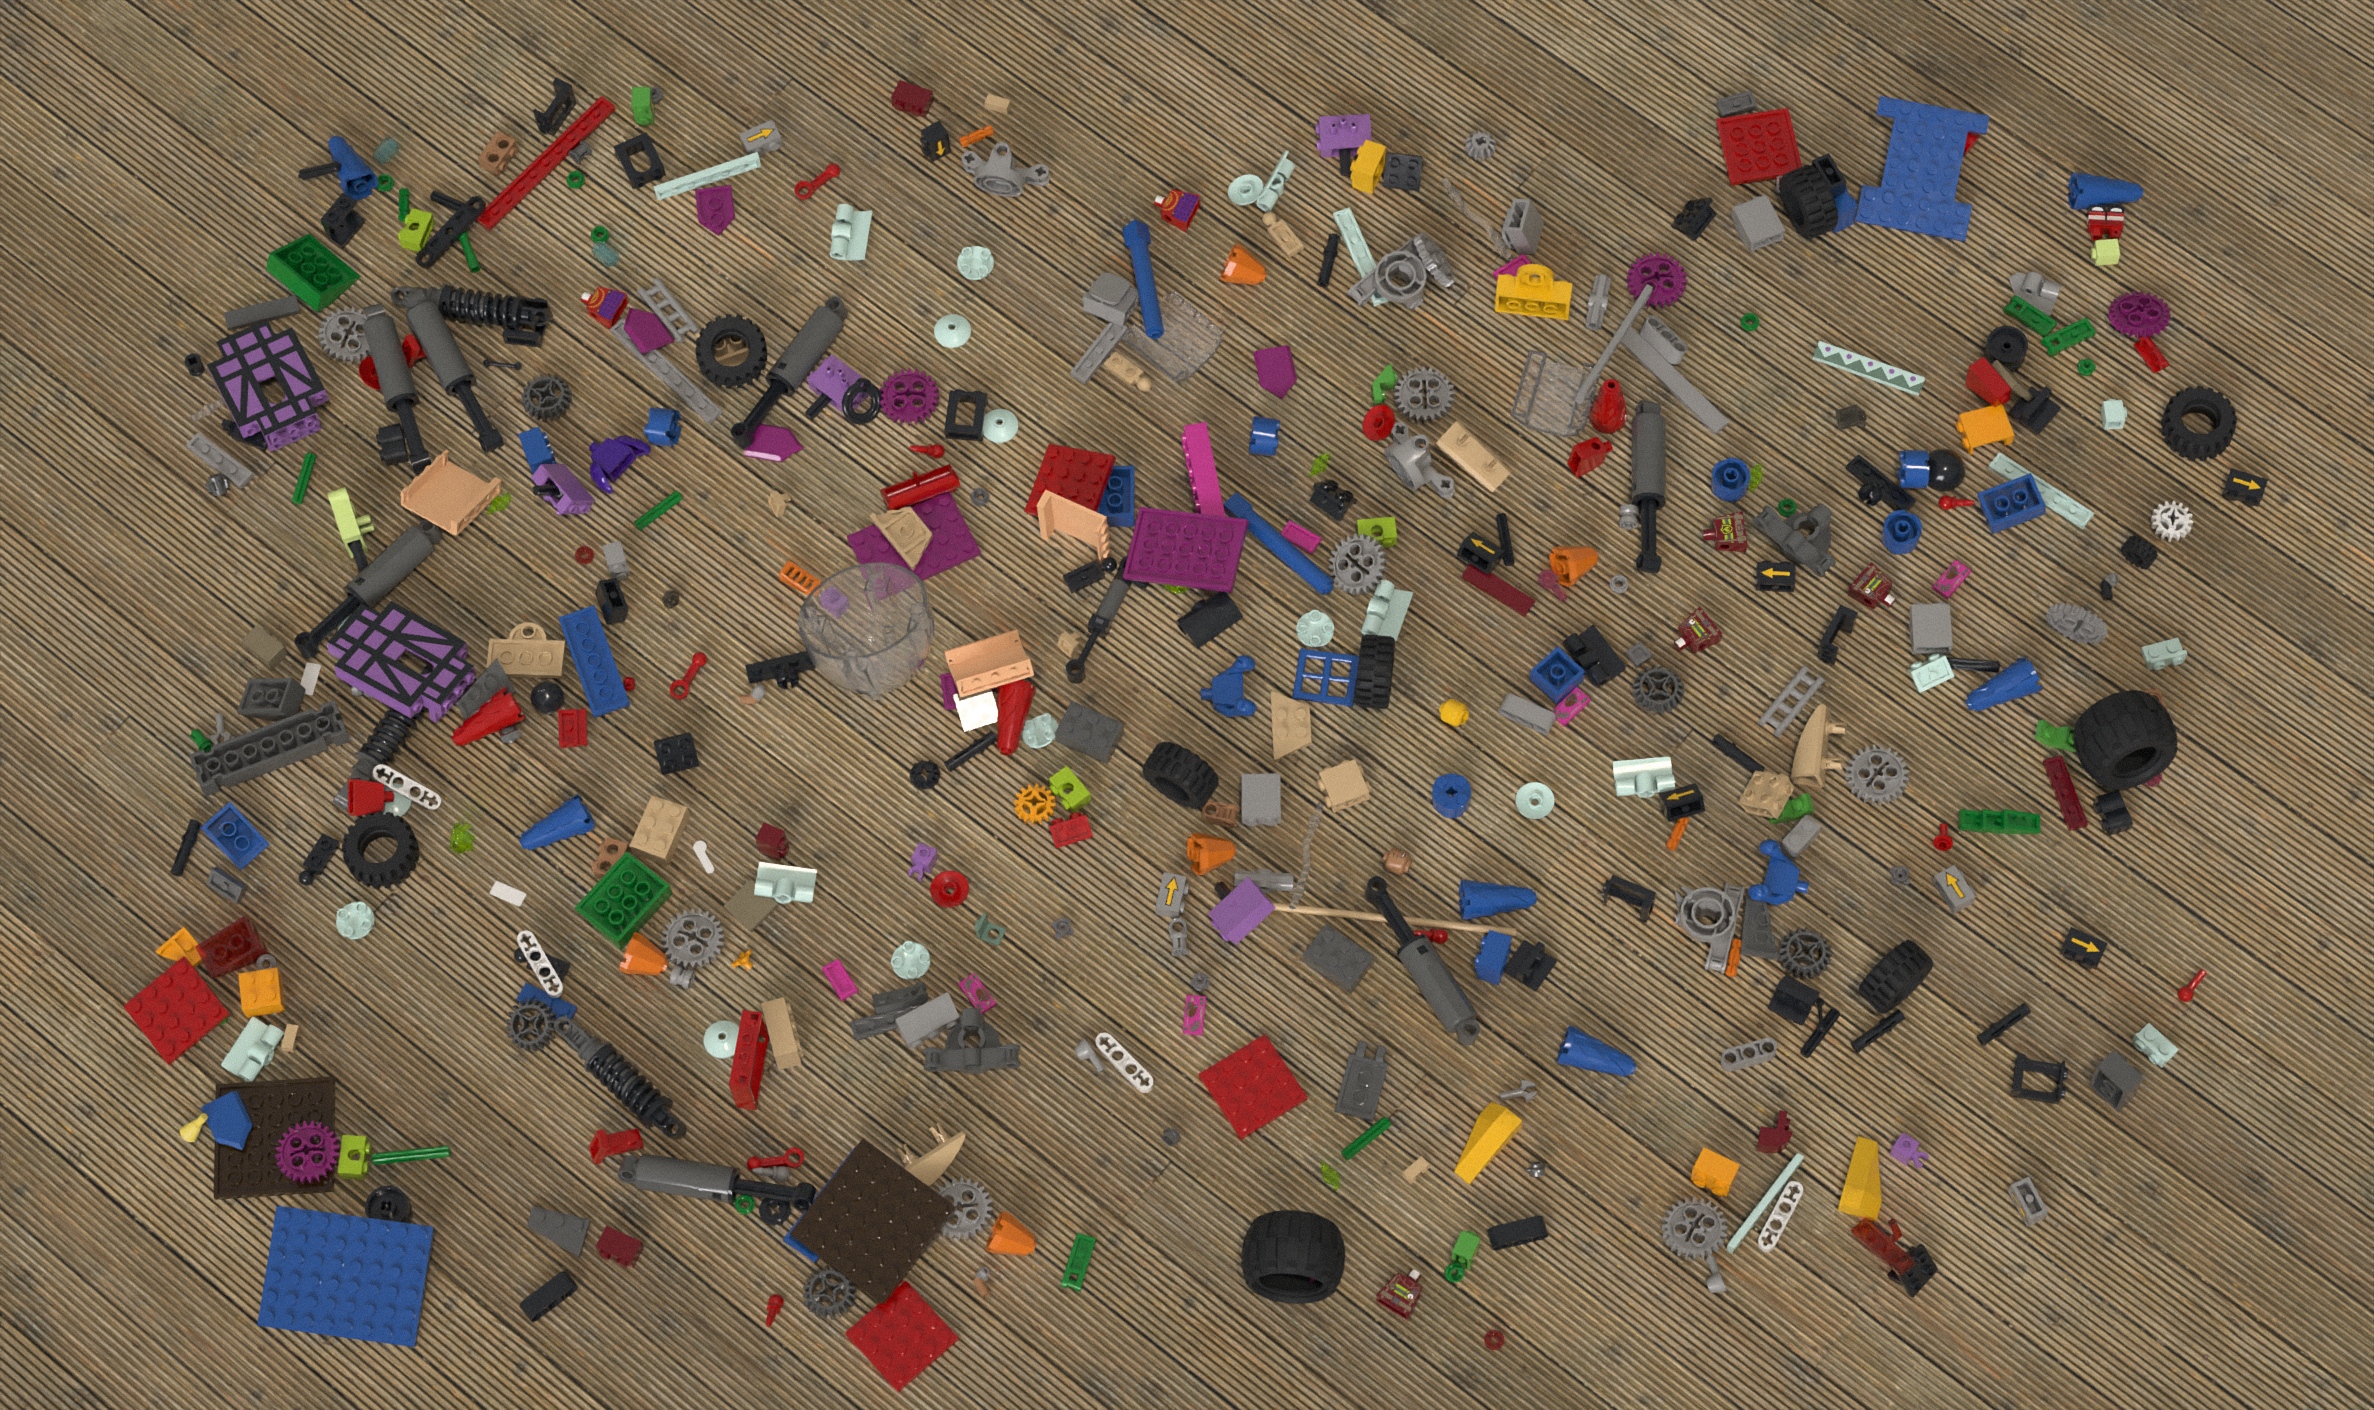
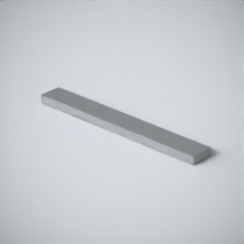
M1646 285L1578 391L1575 402L1578 404L1583 403L1652 293V286Z
M624 318L609 329L610 333L708 425L723 414L722 410L657 349L642 354L623 329L626 321Z
M1630 327L1620 343L1714 435L1729 425V420L1640 334Z

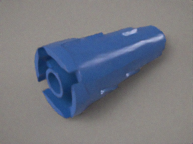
M331 137L328 147L331 152L332 161H337L342 165L340 167L341 171L337 172L343 193L354 200L368 197L372 194L371 189L374 187L376 190L378 186L377 176L343 137Z
M2073 172L2068 188H2071V193H2068V202L2073 210L2087 209L2089 205H2120L2122 203L2138 201L2143 196V188L2137 183L2110 179L2104 176H2094L2089 173Z
M2023 656L2017 659L2016 662L1988 680V682L1971 691L1967 695L1968 699L1965 700L1970 711L1974 710V712L1982 711L1997 704L2000 705L2041 691L2042 684H2036L2040 679L2029 660L2026 661L2027 657Z
M577 794L563 802V805L550 812L548 816L533 824V827L522 833L521 839H519L522 848L530 851L541 846L545 847L561 839L565 840L578 834L582 835L595 829V822L587 805H582L580 802L583 800L582 797Z
M1460 881L1459 895L1461 894V899L1459 900V908L1463 920L1530 908L1537 901L1536 892H1533L1532 889L1515 885H1498L1491 882Z
M1569 1025L1564 1035L1566 1037L1562 1041L1558 1053L1557 1063L1589 1071L1595 1070L1603 1073H1612L1623 1077L1629 1076V1074L1633 1075L1637 1063H1634V1059L1631 1056Z

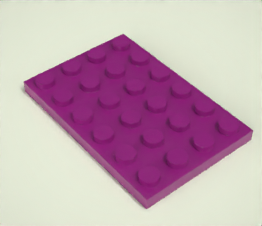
M950 492L942 493L936 498H931L911 507L933 535L914 570L908 566L875 524L847 536V540L878 601L981 555V551Z
M1140 507L1123 578L1131 581L1232 593L1249 521L1241 518Z

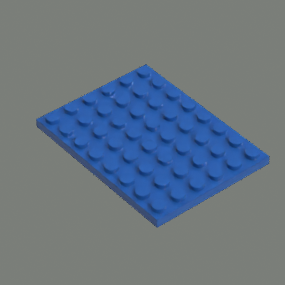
M277 1206L257 1326L416 1347L435 1227Z

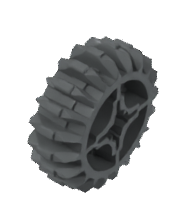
M549 373L546 377L540 374L538 379L533 377L534 381H528V387L523 388L524 393L521 395L525 411L529 413L531 418L535 416L537 421L542 418L546 422L547 418H550L553 422V417L555 416L560 419V413L566 414V409H570V402H572V392L569 389L568 383L562 377L558 378L556 374L553 377ZM555 389L561 392L560 397H557L555 394ZM533 398H536L539 402L538 406L532 402Z
M1653 665L1652 670L1646 667L1645 672L1640 671L1639 677H1635V683L1632 685L1634 690L1632 695L1636 697L1635 702L1640 703V709L1646 707L1647 713L1653 710L1654 716L1657 714V711H1660L1661 715L1664 714L1665 710L1670 713L1672 708L1676 709L1678 707V703L1682 702V696H1684V690H1682L1684 689V684L1680 683L1682 680L1681 676L1676 677V671L1671 673L1670 666L1666 670L1663 669V665H1660L1659 668ZM1644 684H1646L1648 686V689L1650 690L1647 696L1643 691ZM1669 684L1672 686L1674 690L1672 696L1669 694V691L1667 690Z
M1798 927L1796 933L1791 930L1789 936H1784V942H1780L1781 949H1779L1778 954L1781 956L1779 961L1784 962L1783 969L1789 968L1788 974L1795 972V978H1798L1800 974L1803 980L1806 979L1807 975L1813 979L1814 973L1820 976L1821 970L1826 971V965H1830L1831 960L1829 958L1832 957V952L1829 950H1831V945L1827 944V938L1821 939L1822 932L1817 935L1815 934V928L1808 932V928L1805 927L1804 932H1802ZM1794 944L1797 952L1791 957L1789 949ZM1819 949L1821 958L1816 963L1814 954ZM1802 951H1805V953L1808 952L1809 954L1803 955Z
M527 999L526 1004L524 1001H520V1008L514 1005L513 1009L515 1012H508L512 1016L511 1020H505L507 1023H510V1026L505 1027V1030L511 1031L507 1035L508 1038H513L511 1043L517 1044L518 1049L524 1047V1051L529 1052L530 1048L534 1052L537 1051V1047L544 1049L543 1043L550 1045L551 1043L548 1039H554L555 1035L552 1034V1031L556 1032L555 1027H553L556 1020L552 1019L556 1016V1013L551 1012L552 1007H546V1002H539L538 999H534L533 1002L531 999ZM533 1009L540 1011L538 1015L535 1014L532 1017L525 1014V1012ZM521 1019L522 1027L518 1030L519 1020ZM545 1019V1028L542 1031L541 1024ZM529 1021L535 1023V1024H533V1025H534V1027H533L534 1029L529 1028V1026H530V1025H529V1023H530ZM531 1033L538 1036L537 1039L532 1041L523 1039Z
M826 1265V1271L822 1272V1269L818 1268L819 1274L816 1275V1273L812 1272L811 1276L813 1279H806L809 1285L803 1286L806 1292L802 1295L806 1299L804 1301L805 1305L809 1306L810 1312L815 1311L816 1317L822 1313L823 1319L830 1315L831 1320L835 1318L834 1314H838V1317L841 1318V1311L848 1313L847 1306H854L851 1300L857 1299V1296L853 1294L857 1292V1287L854 1286L855 1283L835 1268L830 1270L829 1266ZM828 1279H836L841 1281L842 1283L839 1284L838 1282L833 1284L830 1283ZM822 1282V1289L814 1295L816 1287ZM826 1286H828L829 1290H832V1296L834 1299H832L831 1296L828 1295V1290ZM846 1290L844 1298L838 1303L837 1297L843 1293L842 1291ZM818 1302H830L832 1306H823Z

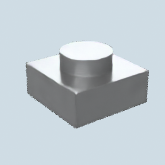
M1641 641L1625 651V655L1636 669L1652 659L1651 653Z
M516 724L498 731L503 743H512L518 737H521Z

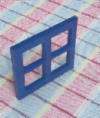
M1301 648L1292 699L1353 707L1359 656ZM1306 658L1325 660L1323 674L1304 672ZM1332 662L1351 663L1349 678L1332 676ZM1303 678L1322 680L1320 694L1301 692ZM1329 682L1348 683L1346 697L1328 695Z

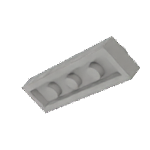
M1109 322L1071 370L1070 376L1086 385L1128 332V327Z
M197 433L185 445L189 451L224 477H227L229 481L240 489L254 477L251 471L200 433Z

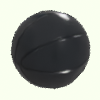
M543 681L532 689L531 704L536 711L542 714L555 713L564 703V692L555 682Z

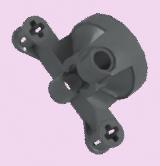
M1819 503L1808 513L1792 514L1784 522L1773 508L1765 505L1763 511L1752 519L1753 523L1760 530L1778 543L1780 551L1787 559L1796 564H1804L1817 576L1824 577L1825 572L1836 564L1835 559L1827 553L1831 544L1830 516L1832 513L1824 504ZM1808 529L1813 534L1804 538L1797 530Z
M967 1008L960 1015V1023L954 1026L948 1034L946 1049L928 1047L923 1050L926 1057L924 1070L929 1072L959 1070L965 1074L976 1075L985 1073L989 1069L1018 1068L1021 1066L1019 1061L1020 1045L1006 1044L1001 1046L997 1031L992 1025L985 1022L980 1010L977 1008ZM970 1036L980 1037L978 1048H966L964 1040Z

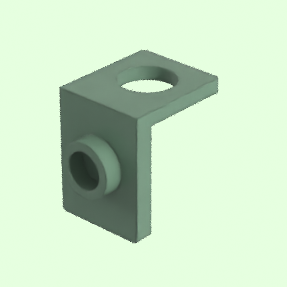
M984 912L974 927L978 939L997 947L1000 945L1006 932L1005 928L990 923L987 914ZM990 930H997L999 932L998 938L990 939L988 937Z

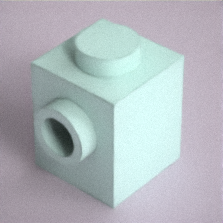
M2109 399L2103 401L2101 415L2104 430L2123 429L2125 418H2127V409L2123 407L2122 400Z

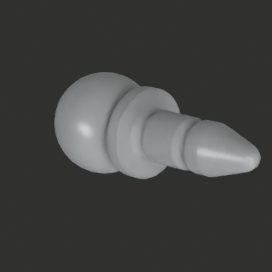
M773 1166L772 1169L762 1167L752 1169V1172L757 1175L771 1176V1180L777 1179L780 1182H785L790 1177V1171L785 1166Z

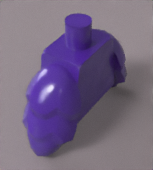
M627 435L618 436L613 440L607 438L601 445L593 442L589 447V451L592 452L591 459L593 461L590 464L592 480L599 489L604 490L608 494L614 493L608 479L614 483L636 459V456L650 454L651 447L641 439L632 438Z

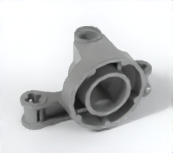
M999 142L995 145L988 162L983 161L973 151H967L962 155L964 170L975 174L973 180L975 185L990 194L1016 197L1022 194L1025 183L1045 186L1050 181L1049 169L1044 164H1037L1027 169L1016 167L1017 161L1012 157L1010 147L1005 142ZM1002 151L1007 152L1005 155H999Z
M1414 237L1409 239L1395 252L1383 256L1376 268L1348 290L1347 295L1352 296L1358 302L1357 305L1359 307L1365 305L1377 291L1387 300L1403 303L1412 311L1422 304L1427 275L1426 268L1420 260L1421 257L1418 255L1419 252L1416 250L1417 247L1414 245ZM1398 275V278L1406 281L1407 286H1395L1391 283V280Z
M1403 422L1395 423L1392 429L1394 442L1384 448V453L1400 479L1413 491L1429 482L1442 498L1449 499L1455 494L1453 479L1437 474L1432 469L1428 438L1422 434L1410 438L1408 426ZM1419 444H1425L1423 448H1419Z
M1726 881L1724 892L1711 887L1693 890L1685 897L1681 908L1678 910L1675 925L1683 927L1684 931L1693 939L1700 942H1712L1705 970L1712 969L1720 971L1721 974L1725 972L1728 953L1746 886L1739 887L1731 885ZM1696 915H1700V917L1709 916L1713 920L1717 919L1718 922L1713 925H1703L1697 921Z

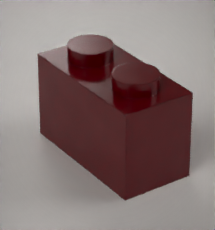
M899 80L891 96L892 107L899 111L910 112L917 117L926 118L934 102L933 91Z
M764 822L755 838L759 853L781 861L782 857L788 854L790 848L785 831Z
M608 1226L605 1227L595 1246L600 1257L606 1260L610 1258L616 1260V1263L624 1268H627V1266L634 1268L644 1249L642 1241Z

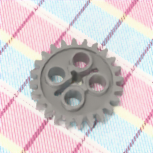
M1424 232L1415 236L1413 239L1414 245L1417 247L1416 250L1419 252L1418 255L1422 258L1425 268L1431 275H1434L1435 280H1438L1439 284H1442L1443 287L1453 284L1455 282V275L1442 249Z
M346 306L344 311L337 308L336 314L330 311V317L325 315V322L321 321L322 328H319L318 331L320 333L318 335V340L321 341L320 347H324V353L329 352V358L336 356L335 362L342 359L343 364L346 363V360L353 364V360L356 359L360 363V357L365 359L367 354L371 355L365 333L357 332L360 329L364 330L363 324L367 321L366 315L361 314L362 309L355 312L354 307L351 308V311H348ZM346 322L348 325L341 326L340 323ZM356 322V324L352 328V335H349L352 324ZM345 336H348V339H347V341H346V345H345V347L342 349L341 347H342L343 344L345 343ZM337 337L341 340L333 341L332 338ZM350 345H356L357 348H354V349H353V348H350L349 346H350Z
M1424 366L1422 371L1415 367L1414 373L1408 370V376L1402 374V380H1398V386H1395V406H1398L1399 412L1403 411V417L1409 415V421L1416 418L1417 424L1420 420H1423L1424 424H1426L1429 419L1431 423H1434L1435 417L1440 421L1441 414L1447 416V410L1451 411L1450 404H1454L1455 392L1453 391L1454 386L1450 385L1451 380H1445V373L1439 375V369L1432 372V367L1428 371L1425 370ZM1422 381L1426 382V409H1423ZM1415 385L1418 386V388L1413 389L1411 388V386ZM1431 385H1436L1437 387H1436V388H1431V387H1429V386H1431ZM1417 402V403H1419V405H1416V406H1415V405H1412L1411 403ZM1431 402H1437L1438 404H1437V405H1432V404H1430V403H1431Z
M1355 533L1354 538L1348 535L1347 541L1341 539V546L1335 545L1338 550L1337 552H1331L1334 558H1330L1329 561L1333 562V565H1330L1328 568L1333 570L1329 575L1335 577L1334 583L1338 584L1337 588L1343 589L1346 593L1350 592L1352 595H1355L1356 592L1362 595L1363 591L1366 593L1370 592L1369 587L1375 590V583L1381 584L1379 578L1386 577L1382 571L1388 570V568L1384 567L1388 560L1383 559L1387 553L1382 551L1384 546L1378 545L1380 541L1372 536L1367 537L1363 533L1361 536ZM1360 547V552L1356 555L1355 552ZM1347 554H1349L1354 560H1357L1358 564H1360L1363 568L1367 569L1370 572V574L1368 575L1363 569L1358 568L1359 566L1354 561L1350 560L1347 557ZM1371 559H1373L1372 565L1369 566V565H1368L1369 561H1370ZM1348 562V567L1344 570V565ZM1361 574V579L1357 581V576Z
M2055 603L2054 606L2051 605L2046 614V620L2049 625H2052V629H2057V633H2063V637L2068 636L2070 640L2076 639L2078 643L2083 641L2085 644L2088 642L2094 645V642L2099 644L2103 642L2108 633V627H2106V623L2102 622V618H2097V614H2091V610L2085 611L2084 607L2078 608L2076 604L2071 606L2069 603L2066 605Z
M1873 744L1872 750L1865 746V752L1859 749L1858 755L1853 754L1852 760L1848 761V766L1850 767H1846V773L1849 774H1846L1845 779L1850 781L1847 786L1853 787L1851 793H1858L1857 799L1864 797L1863 803H1866L1869 799L1871 800V805L1875 801H1878L1879 806H1881L1882 801H1885L1888 805L1890 798L1896 801L1897 795L1902 796V790H1906V783L1909 781V778L1906 777L1909 775V770H1905L1907 763H1902L1903 757L1897 758V751L1893 754L1890 753L1891 747L1885 751L1883 745H1881L1880 749H1877L1876 745ZM1877 760L1880 762V764L1875 765L1871 761ZM1887 772H1893L1895 776H1888ZM1859 774H1866L1868 778H1861ZM1873 780L1872 784L1869 787H1866V785H1868ZM1874 786H1882L1883 790H1877Z
M692 908L689 914L684 910V915L682 916L676 913L677 919L670 918L672 924H665L668 931H662L663 936H665L661 939L662 943L665 944L662 948L663 951H667L665 955H667V958L671 957V963L677 961L676 965L678 966L684 964L685 970L692 966V969L695 971L696 965L703 969L704 963L710 966L709 960L716 961L715 954L721 955L722 953L719 948H724V943L721 941L725 940V936L721 935L724 933V930L720 928V921L716 922L715 915L710 917L709 911L703 915L702 909L695 913ZM687 925H694L690 930L685 929ZM705 933H711L708 938L702 937ZM678 941H684L683 945L676 946ZM701 949L699 954H692L694 950Z
M963 1177L960 1178L959 1182H956L955 1178H953L952 1184L945 1181V1188L938 1186L940 1191L938 1194L946 1200H953V1205L957 1207L951 1218H957L958 1222L951 1225L947 1221L941 1229L943 1231V1238L949 1234L951 1241L957 1237L958 1241L961 1242L962 1237L969 1241V1235L977 1238V1231L983 1234L982 1226L989 1227L986 1220H992V1216L988 1213L993 1212V1208L988 1207L993 1203L992 1200H987L990 1194L989 1192L984 1193L985 1187L978 1188V1181L972 1185L971 1178L965 1183ZM966 1195L973 1196V1199L970 1201L963 1200ZM962 1207L963 1212H959L958 1208ZM971 1213L978 1215L974 1220H970L967 1217Z
M1686 1197L1684 1204L1678 1200L1677 1207L1671 1205V1211H1666V1217H1663L1662 1222L1664 1223L1662 1225V1231H1664L1663 1238L1667 1239L1666 1245L1672 1244L1671 1251L1678 1250L1677 1256L1684 1253L1685 1259L1692 1255L1693 1260H1696L1697 1255H1700L1701 1259L1704 1260V1254L1711 1257L1712 1250L1718 1252V1246L1723 1247V1240H1726L1727 1236L1725 1233L1728 1229V1226H1725L1727 1220L1721 1219L1723 1212L1717 1213L1718 1206L1711 1207L1712 1201L1704 1204V1198L1697 1202L1696 1197H1693L1692 1202H1689ZM1693 1214L1695 1215V1217L1689 1218L1686 1215ZM1704 1215L1698 1223V1219L1700 1218V1216ZM1710 1223L1713 1227L1708 1228L1704 1224ZM1682 1229L1685 1233L1679 1234L1676 1231ZM1691 1229H1694L1690 1240L1685 1242L1691 1234ZM1695 1239H1700V1240H1702L1703 1242H1702V1243H1695L1694 1240H1695Z

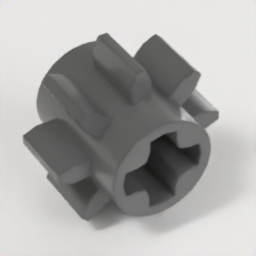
M221 473L209 476V481L205 484L208 493L213 492L214 496L226 493V488L230 485L228 478H223Z

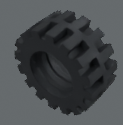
M2135 535L2130 536L2121 547V552L2126 557L2125 559L2141 569H2148L2158 556L2151 543Z

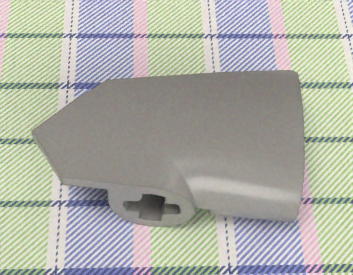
M2033 271L2027 272V275L2018 272L2008 278L2014 295L2022 298L2047 316L2051 315L2061 284L2045 280L2042 275Z

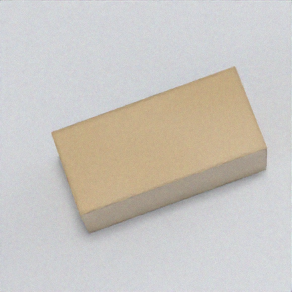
M991 94L987 95L984 102L985 108L1008 114L1011 107L1009 99Z
M287 1024L281 1045L283 1051L295 1053L297 1046L295 1039L299 1037L301 1031L299 1025Z
M1421 1156L1402 1172V1176L1409 1184H1412L1417 1179V1175L1429 1169L1430 1164Z

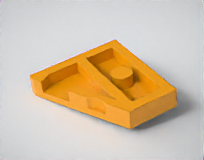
M185 927L180 929L155 951L158 955L175 962L185 956L194 968L209 957Z

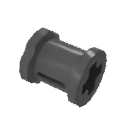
M583 140L580 141V144L574 150L568 151L569 156L577 164H580L587 154L592 153L590 146Z

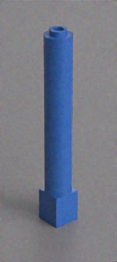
M1134 219L1122 229L1125 246L1130 248L1146 335L1149 338L1157 339L1164 334V326L1148 248L1151 238L1148 225Z
M1237 492L1223 504L1224 512L1228 517L1247 519L1249 521L1247 530L1321 595L1329 594L1333 590L1334 580L1253 511L1252 505Z

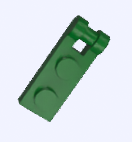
M2016 295L2010 300L2011 303L2003 308V312L2006 315L2014 317L2042 337L2048 336L2057 325V321Z
M2086 317L2044 337L2041 343L2048 349L2047 353L2049 356L2054 357L2059 352L2095 336L2096 331ZM2057 341L2058 344L2054 346L2052 342Z
M1080 1233L1076 1234L1061 1287L1074 1288V1291L1081 1292L1097 1241L1096 1238ZM1071 1274L1078 1276L1077 1281L1070 1279Z

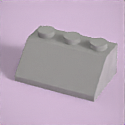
M946 992L895 1019L897 1031L907 1049H916L923 1045V1041L929 1038L933 1040L940 1036V1032L946 1029L952 1030L960 1022V1017L949 993Z

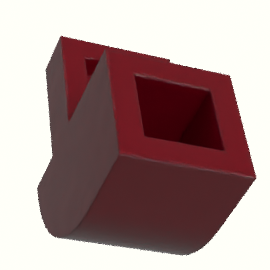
M1779 1110L1776 1129L1760 1127L1756 1151L1778 1153L1789 1145L1792 1131H1786L1789 1130L1790 1119L1787 1118V1111Z

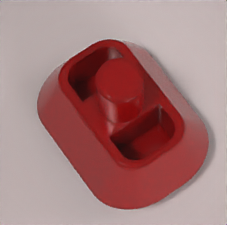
M626 677L623 680L625 691L634 690L635 679L633 677Z

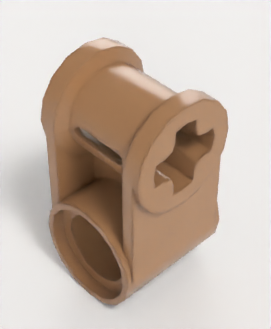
M1208 801L1202 807V819L1208 824L1235 828L1237 826L1236 817L1240 807L1229 803ZM1213 810L1215 814L1209 815L1206 811Z

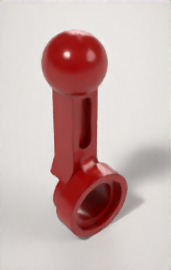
M836 163L829 164L826 170L810 183L808 181L798 182L794 188L796 196L801 200L810 198L823 184L831 178L839 176L841 171L839 165ZM808 188L807 194H800L801 189Z
M703 652L695 653L692 657V664L684 678L676 680L671 684L670 693L673 698L682 700L688 696L689 687L696 674L707 663V656ZM678 687H684L685 691L683 694H675V690Z
M794 1147L788 1149L785 1155L780 1157L759 1158L752 1156L747 1160V1168L750 1171L754 1168H771L773 1166L798 1168L804 1162V1153L799 1148ZM791 1155H798L800 1160L797 1163H791L788 1158Z

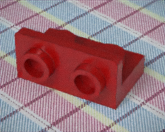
M1081 812L1070 814L1069 819L1063 820L1061 817L1051 820L1052 824L1048 825L1055 848L1093 837L1086 814H1081Z

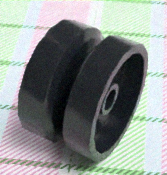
M2012 326L1995 328L1987 339L1984 358L1991 366L1998 360L2011 372H2016L2024 363L2028 349V340L2025 334L2018 328Z
M390 1185L381 1186L373 1190L366 1200L365 1213L368 1218L411 1224L413 1208L405 1193L398 1187Z

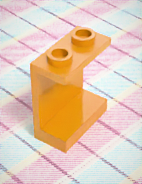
M2002 404L1997 407L1988 406L1969 411L1958 416L1956 429L1958 433L1961 432L1963 437L1962 445L1964 449H1967L1969 455L1973 454L1974 448L2001 440H2003L2005 445L2012 444L2014 433Z

